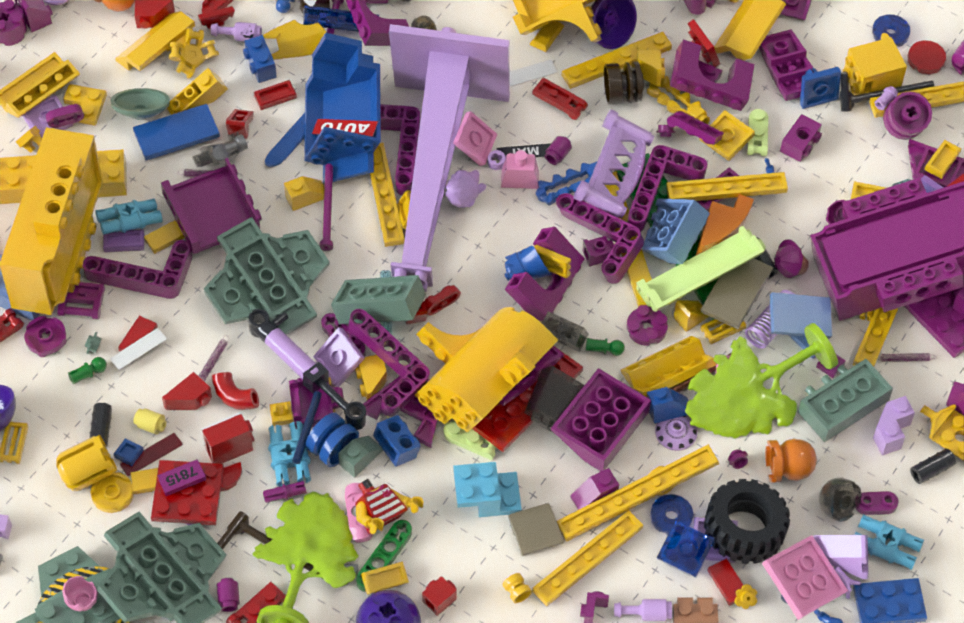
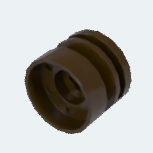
M633 61L631 67L628 62H625L623 71H621L618 63L604 65V88L608 105L621 104L623 95L626 96L628 103H632L633 95L636 102L642 101L644 79L638 61Z

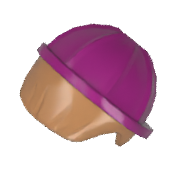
M791 239L780 243L774 257L775 267L787 278L804 274L809 266V261L802 254L801 248Z

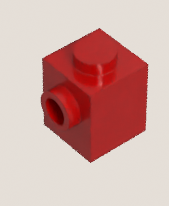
M442 576L437 580H432L426 586V590L422 592V602L436 616L457 600L456 586L450 580L446 581Z

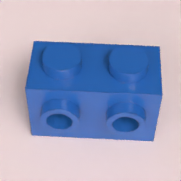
M263 35L245 40L243 54L245 59L249 60L250 71L252 75L255 74L258 83L277 78L275 62Z

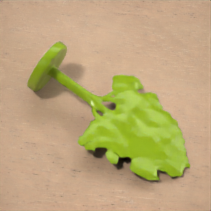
M810 323L804 329L809 347L777 365L770 366L765 363L760 364L757 356L748 346L747 340L739 336L737 340H733L730 346L733 350L729 360L723 354L714 356L713 361L718 364L715 375L711 374L707 369H702L690 380L688 390L697 392L694 399L687 402L685 409L686 414L692 420L690 422L691 426L712 431L714 435L735 439L740 436L745 437L751 431L753 433L770 434L774 418L777 419L778 426L787 427L791 425L797 412V403L782 394L779 380L786 371L813 355L827 369L835 368L838 365V358L830 341L815 323ZM766 369L767 371L762 373L760 370ZM773 377V386L770 389H766L763 386L764 381Z
M314 491L306 494L299 505L292 498L284 502L276 515L279 520L285 523L284 526H280L277 529L271 526L265 528L267 537L272 538V540L265 545L260 543L254 547L255 551L252 553L254 557L279 565H286V570L291 575V581L283 605H271L261 609L257 623H309L303 614L293 609L299 588L305 579L311 577L323 578L333 588H340L353 581L356 577L353 566H344L345 563L354 561L359 556L354 549V544L351 543L353 536L349 529L348 516L333 501L329 493L321 495ZM306 563L313 565L314 568L311 571L302 573Z

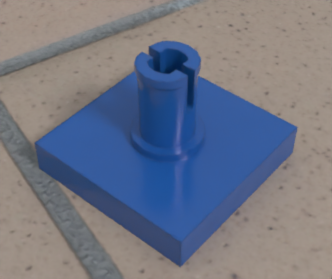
M839 67L819 72L816 68L807 70L806 74L802 76L800 105L802 109L839 100L841 79Z

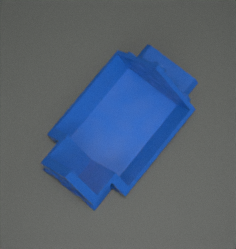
M330 33L323 35L312 54V74L305 84L304 161L323 165V185L325 184V166L328 163L333 166V182L373 173L374 151L381 142L380 64L373 63L372 55L362 53V41ZM317 119L378 121L373 136L324 127L320 134H312Z

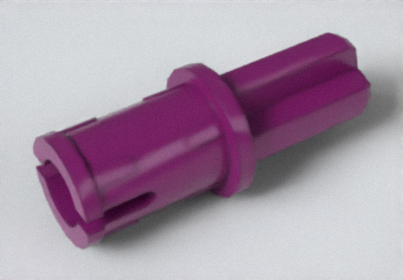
M304 481L289 485L282 484L281 487L264 490V501L269 503L281 499L288 500L290 497L307 494Z

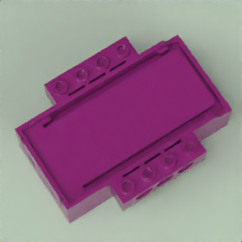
M919 177L842 202L845 219L828 224L822 231L810 235L814 261L839 321L879 308L887 312L962 288L964 282V181L927 193Z

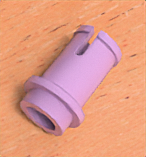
M892 86L886 87L884 93L875 100V106L879 110H884L897 97L898 91Z

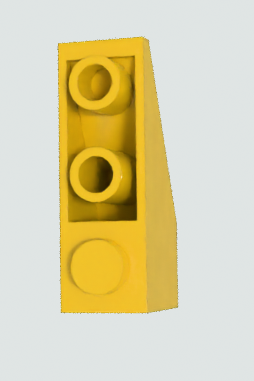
M207 68L170 101L167 109L172 115L204 104L208 105L217 100L228 88L216 73Z

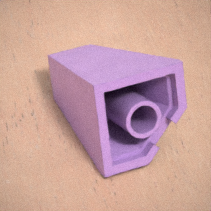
M814 535V539L831 565L839 566L842 570L861 579H869L868 535Z

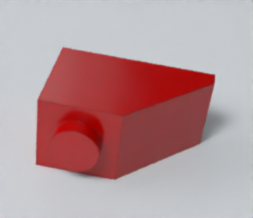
M135 0L136 27L144 29L153 28L166 16L175 12L174 0Z
M192 372L162 397L164 408L166 410H197L201 406L207 405L211 400V388L195 372Z

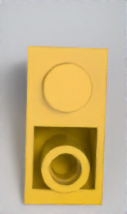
M638 49L637 61L640 64L643 79L656 86H660L661 79H665V58H661V50Z
M377 355L365 357L355 369L357 380L361 379L362 385H359L361 396L366 397V400L378 393L387 382L385 363Z

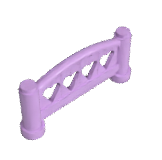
M611 109L602 124V127L610 131L589 183L581 181L573 198L580 202L583 200L617 218H622L627 210L623 203L632 194L640 180L645 163L646 145H651L654 135L618 116V112ZM622 142H633L636 145L633 148L634 153L628 152ZM616 156L629 157L631 161L627 163L628 167H624ZM611 171H623L625 173V176L622 177L623 182H619ZM605 185H617L619 187V190L616 192L617 196L611 195Z

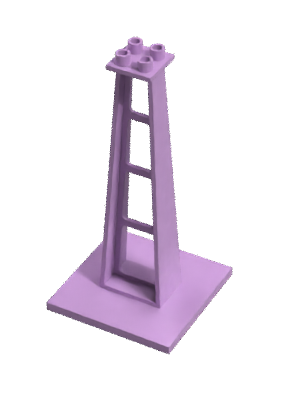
M390 24L389 38L395 87L424 90L402 263L391 262L390 266L392 277L419 275L426 292L427 286L433 287L432 267L426 266L455 149L453 142L461 124L467 96L509 102L510 42L504 39Z

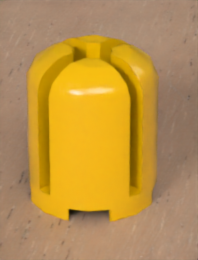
M100 435L93 436L59 453L56 458V467L67 488L72 491H81L118 471Z

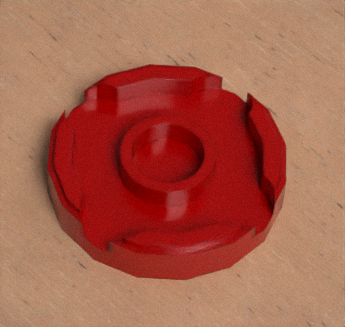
M928 40L914 43L907 55L910 67L919 70L918 72L922 74L937 73L944 67L946 62V52L943 47L938 43Z

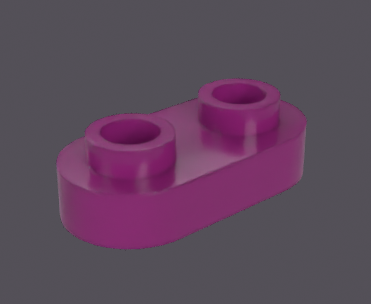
M889 491L863 492L857 496L855 508L860 514L864 515L892 514L896 511L899 500L894 493ZM885 499H889L891 503H887ZM863 500H868L870 503L867 504Z

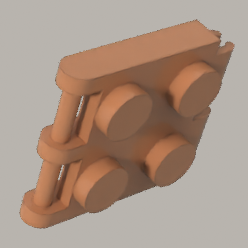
M677 597V604H673V623H718V606L713 604V598H697V604H693V597Z

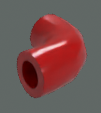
M221 372L211 376L217 396L227 406L237 410H251L259 407V397L254 388H238L234 383L231 372Z

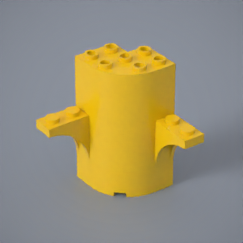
M513 0L519 13L513 16V19L522 35H528L552 22L566 21L579 26L587 34L591 42L596 43L602 40L600 36L602 31L599 25L595 24L592 19L594 16L590 6H586L595 0Z
M513 307L500 309L479 330L467 335L448 334L428 322L416 335L445 365L415 396L423 406H426L433 413L438 421L446 424L453 418L459 428L469 432L517 383L535 368L534 365L558 339L535 317L523 310L520 313L516 312Z

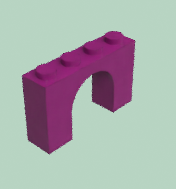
M346 0L348 9L351 11L353 21L365 46H390V24L409 27L406 19L379 17L366 5L370 3L387 4L389 0Z
M683 39L676 50L670 87L708 99L714 103L728 106L734 110L742 111L749 101L755 64L737 58L729 69L727 83H714L708 80L699 69L698 61L701 45Z
M555 226L541 229L533 245H539L570 258V276L564 278L553 273L549 286L543 289L528 272L513 275L505 288V291L525 312L539 321L549 320L553 316V311L558 303L562 301L563 294L572 284V279L581 269V264L585 259Z

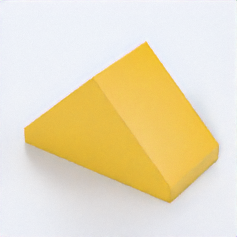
M678 300L675 304L673 318L687 332L710 316L701 313L703 305L699 301Z

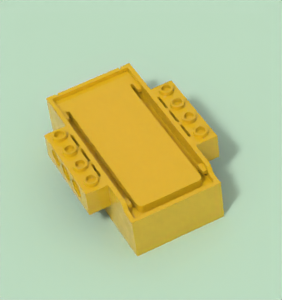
M48 127L45 129L0 261V269L12 309L52 315L54 307L65 301L67 292L73 293L75 285L78 286L80 283V270L83 268V261L86 258L85 254L86 251H90L91 235H95L97 225L94 223L92 214L103 183L94 135Z

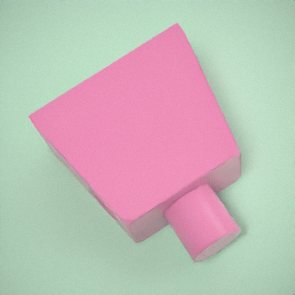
M519 150L515 154H507L502 167L501 188L538 189L539 169L535 155L527 154L523 150Z

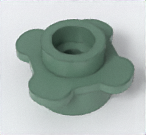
M95 332L94 336L89 335L85 343L87 354L89 351L96 353L102 338L97 336L98 332Z

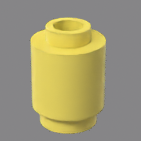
M146 408L138 409L133 419V423L138 428L155 435L163 432L167 424L163 414Z

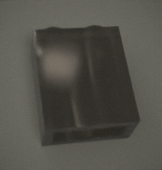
M554 366L543 368L524 413L530 416L532 421L544 424L551 431V427L584 387V384Z

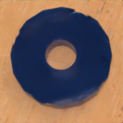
M886 14L875 20L872 27L873 38L875 41L881 40V34L887 33L889 37H892L895 45L900 47L909 39L910 26L902 17ZM892 29L896 33H889L887 30Z
M675 494L663 495L657 498L652 504L650 512L651 523L655 529L669 536L680 535L686 532L692 524L694 515L688 500ZM673 511L678 516L675 519H670L666 516V513Z

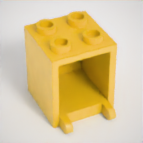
M882 33L881 40L849 48L842 72H848L850 90L853 94L859 95L884 90L889 86L894 88L902 86L907 65L892 37H889L887 33Z

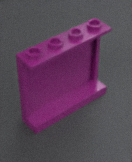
M225 158L224 167L171 186L169 180L161 182L162 194L185 240L190 243L192 254L220 245L217 241V236L251 217L260 228L261 214L258 209H254L251 195L246 194L245 184L242 179L239 180L237 177L236 166L234 164L231 165L228 158Z

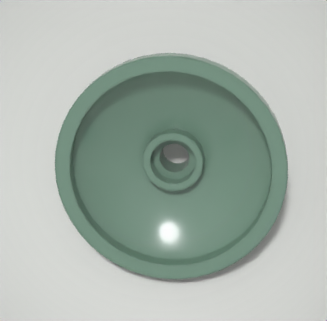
M149 88L124 90L116 93L111 98V107L117 113L137 120L154 117L166 110L170 104V98L166 93Z

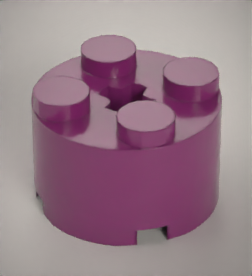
M12 0L0 2V43L5 44V46L18 44L24 39V35L27 32L23 10Z

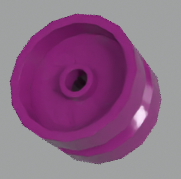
M911 91L901 93L884 111L883 121L885 128L897 139H913L928 127L932 119V109L928 100L921 94Z

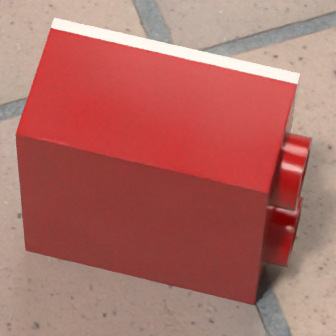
M241 412L201 428L205 449L212 463L223 464L253 451L252 442L255 441L252 434L253 428L249 420L245 421Z

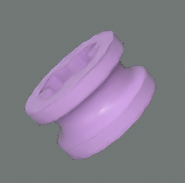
M499 150L490 152L488 155V166L493 170L502 169L505 161L504 153ZM497 157L500 162L496 163V161H493V158Z

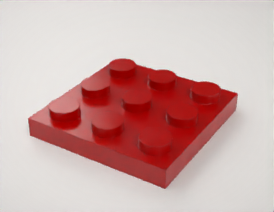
M159 460L157 475L189 462ZM199 462L206 480L168 496L165 495L157 477L151 521L184 524L200 523L201 525L216 526L224 465Z

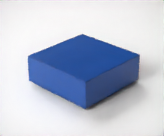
M125 438L113 455L114 458L133 466L144 449L142 446Z

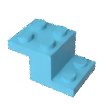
M496 462L453 465L457 508L477 506L479 517L509 515L522 511L517 472L497 473Z

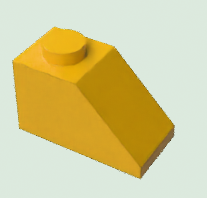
M301 176L284 183L285 197L292 211L324 200V185L321 180Z

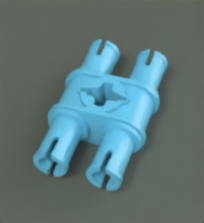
M155 198L139 202L132 200V202L123 204L116 203L113 207L95 210L96 219L100 223L103 235L118 231L126 233L129 230L143 229L147 225L163 222L160 210H157Z
M296 421L297 430L295 429L294 422L289 424L292 440L283 441L282 427L280 425H275L276 433L273 425L268 428L271 442L268 446L272 460L271 468L275 470L276 485L278 487L282 486V479L285 485L290 484L287 468L296 467L297 482L303 481V475H305L306 483L311 481L309 472L311 458L306 447L301 463L295 464L292 462L303 428L302 422Z
M863 514L858 527L875 533L877 536L874 539L868 537V554L889 561V564L895 562L912 570L917 557L899 550L898 546L903 545L920 552L924 539L906 533L907 530L905 528L901 529L886 523V520L880 522ZM888 538H890L889 543H888L887 545H885V543H886V541L888 540Z

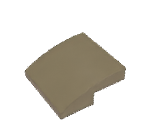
M549 503L508 515L521 556L564 543Z

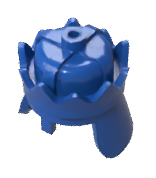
M529 246L505 257L507 260L505 262L507 273L504 275L508 281L511 280L514 274L528 272L534 280L553 275L543 263L534 246Z

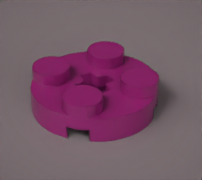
M640 305L629 315L626 327L630 338L635 343L650 346V343L656 342L657 344L665 338L668 329V319L660 310L654 312L652 307ZM644 323L651 324L652 328L644 329Z
M46 316L37 317L29 322L24 334L25 343L28 349L39 357H46L56 353L67 343L64 324L55 317L53 319ZM42 333H45V334H49V333H50V335H49L48 338H46V339H43V338H42Z

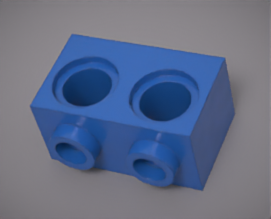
M399 415L377 423L373 437L395 467L417 458L421 447L419 440L413 436L407 424L402 421Z

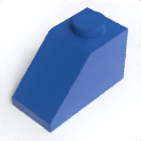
M668 387L647 392V398L651 400L649 414L654 424L687 415L685 409L689 400L686 396Z

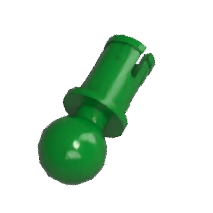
M587 338L585 351L601 352L606 355V351H610L612 355L619 356L623 354L625 346L620 340H613L611 343H607V338L605 340Z
M95 357L90 365L85 362L83 366L68 372V377L74 385L85 378H92L93 372L102 373L105 371L107 362L102 357Z

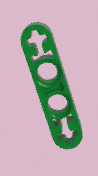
M396 521L356 576L357 587L361 591L366 592L361 574L377 569L372 565L377 559L385 563L383 567L391 565L412 536V526L408 521ZM403 528H406V533H405V532H402V533L400 534L399 540H398V539H397V536H398V534H399L398 529H401V530H402ZM388 543L396 545V549L392 552L386 551L384 547Z

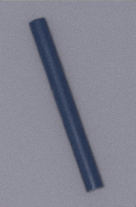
M319 391L314 392L292 459V462L295 464L301 463L306 440L310 434L322 397V393Z

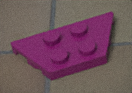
M909 139L908 152L912 179L919 177L921 179L926 175L942 187H947L951 182L964 174V158L961 157L956 158L942 179L924 170L925 166L937 149Z

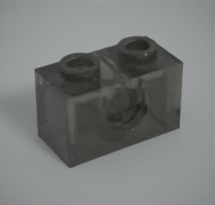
M549 311L542 322L558 339L557 342L578 352L581 351L589 335L584 327Z

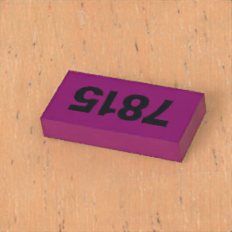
M198 459L157 475L166 496L206 480Z

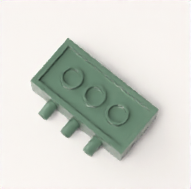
M419 275L352 279L344 281L331 306L339 324H349L350 315L355 309L365 310L377 322L409 321L414 319L426 293ZM359 319L354 320L356 323H363Z
M864 359L849 370L844 365H840L837 371L841 375L833 380L828 375L823 376L821 381L825 385L818 390H815L811 385L805 388L808 396L801 400L798 413L824 442L890 400L893 387L867 359Z

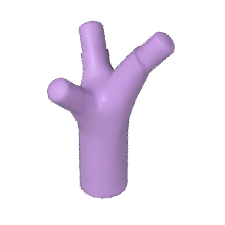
M836 566L834 569L846 586L848 592L845 594L846 598L849 599L850 592L852 591L850 585H860L861 582L852 580L845 575L839 566Z

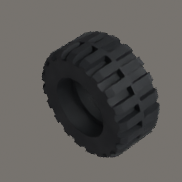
M739 479L738 482L732 480L727 482V485H721L717 492H714L711 496L704 520L705 535L708 540H711L710 545L714 549H718L719 554L723 557L728 556L731 561L736 562V560H739L743 564H749V561H753V564L761 563L762 559L765 561L772 557V555L777 554L781 545H783L790 525L789 508L786 507L787 503L784 498L779 497L780 493L778 491L769 488L770 485L766 483L760 484L758 480L754 479L751 481ZM734 512L751 513L763 522L765 528L757 531L744 530L736 526L729 518V515Z

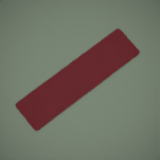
M172 433L146 448L133 466L124 462L120 463V466L125 474L130 476L131 472L141 470L183 444L177 435Z

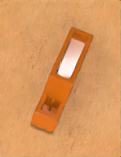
M739 194L733 208L712 201L708 210L710 214L703 227L696 255L737 234L739 227L743 226L754 199Z

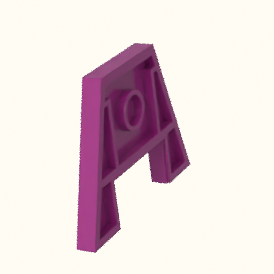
M420 374L414 375V376H415L416 378H418V379H423V378H424V377H423L422 375H420ZM400 376L363 403L366 407V415L375 420L379 418L382 413L380 405L383 395L401 379ZM407 388L400 389L404 393L410 392ZM415 396L400 411L422 422L413 436L420 443L431 448L438 420ZM391 401L386 402L387 405L395 406Z

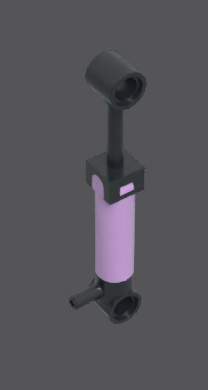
M253 310L249 314V331L251 335L260 338L303 380V385L312 394L321 388L344 410L345 424L352 425L356 430L362 429L366 424V407L361 402L348 403L328 384L329 371L320 362L315 363L278 327L288 319L287 313L283 312L271 321L269 314L265 310Z

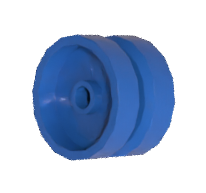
M333 412L323 417L315 425L306 440V448L315 456H319V459L329 468L335 467L339 464L338 453L353 439L359 438V432L352 425L345 424V420L336 412Z

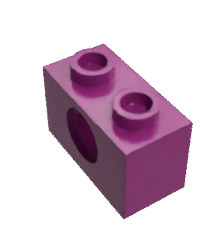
M801 114L783 138L780 152L801 162L804 156L808 157L811 153L812 145L814 143L817 144L821 139L822 133L820 131L822 124Z

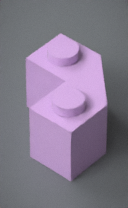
M906 396L887 402L877 424L873 439L882 456L902 448L905 436L901 428L910 426L915 414Z

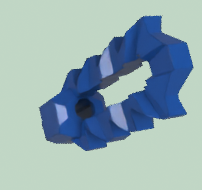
M597 161L592 164L582 163L580 172L573 169L566 170V177L555 174L553 175L552 182L538 181L539 188L535 192L538 201L545 202L550 206L556 202L559 195L575 193L581 181L572 184L570 187L561 188L557 192H551L548 196L546 191L554 189L558 185L567 184L578 177L582 178L586 174L588 178H586L585 182L589 183Z

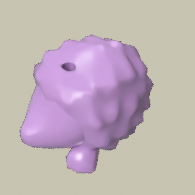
M458 170L447 181L445 195L453 206L459 208L471 207L475 203L478 194L486 189V185L484 183L478 184L479 172L477 170L472 172Z

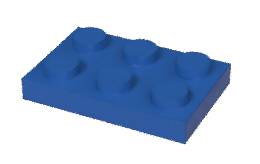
M919 578L868 582L853 586L860 623L926 622L927 620Z

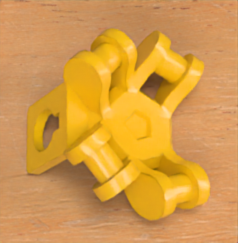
M188 28L185 35L176 42H170L167 49L168 52L171 50L169 59L179 62L176 72L186 74L188 79L193 76L195 69L205 60L219 55V52L214 47L216 44L215 40L202 44L204 38L203 30H198L197 32ZM191 39H196V43L190 44ZM207 48L208 54L203 55L202 49Z

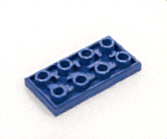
M207 104L133 127V132L145 161L220 137Z

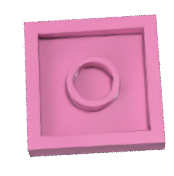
M469 111L464 115L453 144L479 166H483L487 162L497 133L474 113Z

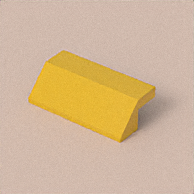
M744 0L715 44L716 53L730 51L738 59H752L786 3L781 0Z
M181 11L171 13L117 56L115 61L128 71L133 67L141 71L169 48L170 42L178 41L185 35L188 28L192 29L195 27V21Z
M53 52L0 89V105L6 112L20 118L77 78L80 72L68 59L64 62L56 52Z
M689 336L620 370L630 387L647 397V392L664 387L671 388L695 376L702 369L708 370L716 366V362L713 361V357L704 353L700 339Z

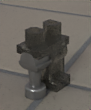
M238 131L227 135L229 140L224 143L200 148L201 153L192 156L196 167H203L205 165L207 167L220 164L219 161H223L225 158L248 149L244 136L242 134L239 135Z

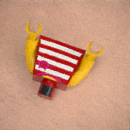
M366 479L358 485L364 495L355 502L356 520L365 526L368 534H375L376 530L383 531L384 526L399 519L408 511V508H410L412 513H417L419 507L423 508L424 501L421 497L410 498L391 489L387 484L374 488L370 480Z

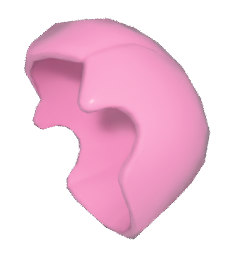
M76 576L64 583L62 592L64 602L69 608L79 612L91 609L97 602L98 592L92 581L88 582L83 576Z

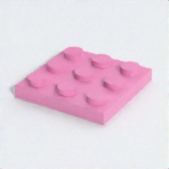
M812 535L762 563L798 620L848 592L846 586Z

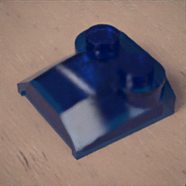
M676 519L657 559L674 569L697 578L715 538L701 533Z

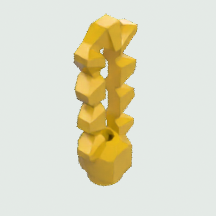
M665 76V79H661L660 86L649 82L647 94L657 98L658 103L667 105L669 112L682 111L709 124L710 117L701 108V102L690 103V94L687 92L680 94V90L670 87L668 76ZM658 87H664L667 92H670L677 100L687 106V111L682 109L674 100H670L669 96L664 92L662 93Z

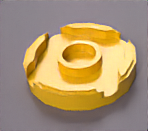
M114 472L113 475L93 484L90 490L92 502L96 508L107 513L120 512L127 508L134 496L130 479L119 472Z

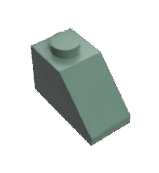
M370 436L353 439L338 453L339 465L355 478L383 449Z

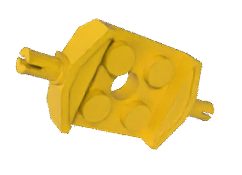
M954 404L939 412H935L924 405L920 413L931 418L929 438L943 448L949 449L952 454L964 461V441L961 442L955 438V435L964 436V416L955 410L956 405Z

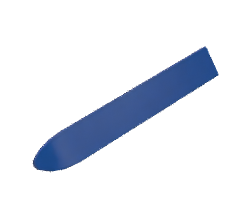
M305 113L268 153L265 158L266 166L275 167L280 165L305 138Z

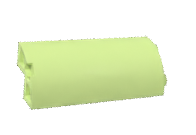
M744 226L739 227V233L694 256L683 264L648 282H645L644 279L636 282V289L645 303L656 312L765 252L766 247L761 239H757L749 229L746 230Z

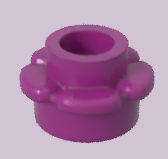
M658 125V131H656L660 133V137H671L672 133H675L674 127L669 125Z
M734 450L730 453L728 462L735 469L743 468L748 463V454L746 451Z

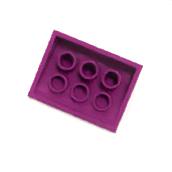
M598 368L551 427V431L582 460L601 472L608 467L647 416L651 400Z

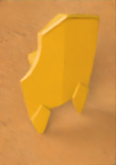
M292 20L270 30L263 37L277 40L279 50L271 55L273 59H283L313 54L327 31L319 23L303 25L296 20Z

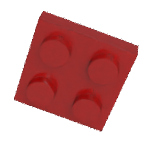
M694 19L687 24L690 29L688 34L692 39L691 42L701 45L700 51L704 61L707 64L711 63L714 67L720 65L715 48Z

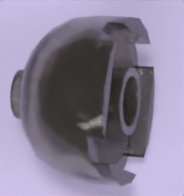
M833 478L822 487L819 494V506L828 517L839 522L847 521L854 515L852 511L855 506L859 507L862 497L861 488L847 478Z

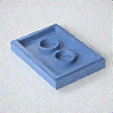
M775 292L770 294L771 334L805 336V327L810 323H815L828 339L832 337L830 297Z

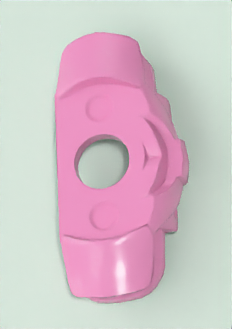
M351 483L345 488L349 529L353 540L361 543L369 541L373 534H368L365 526L356 520V516L352 515V510L356 507L355 502L364 494L358 487L360 483Z

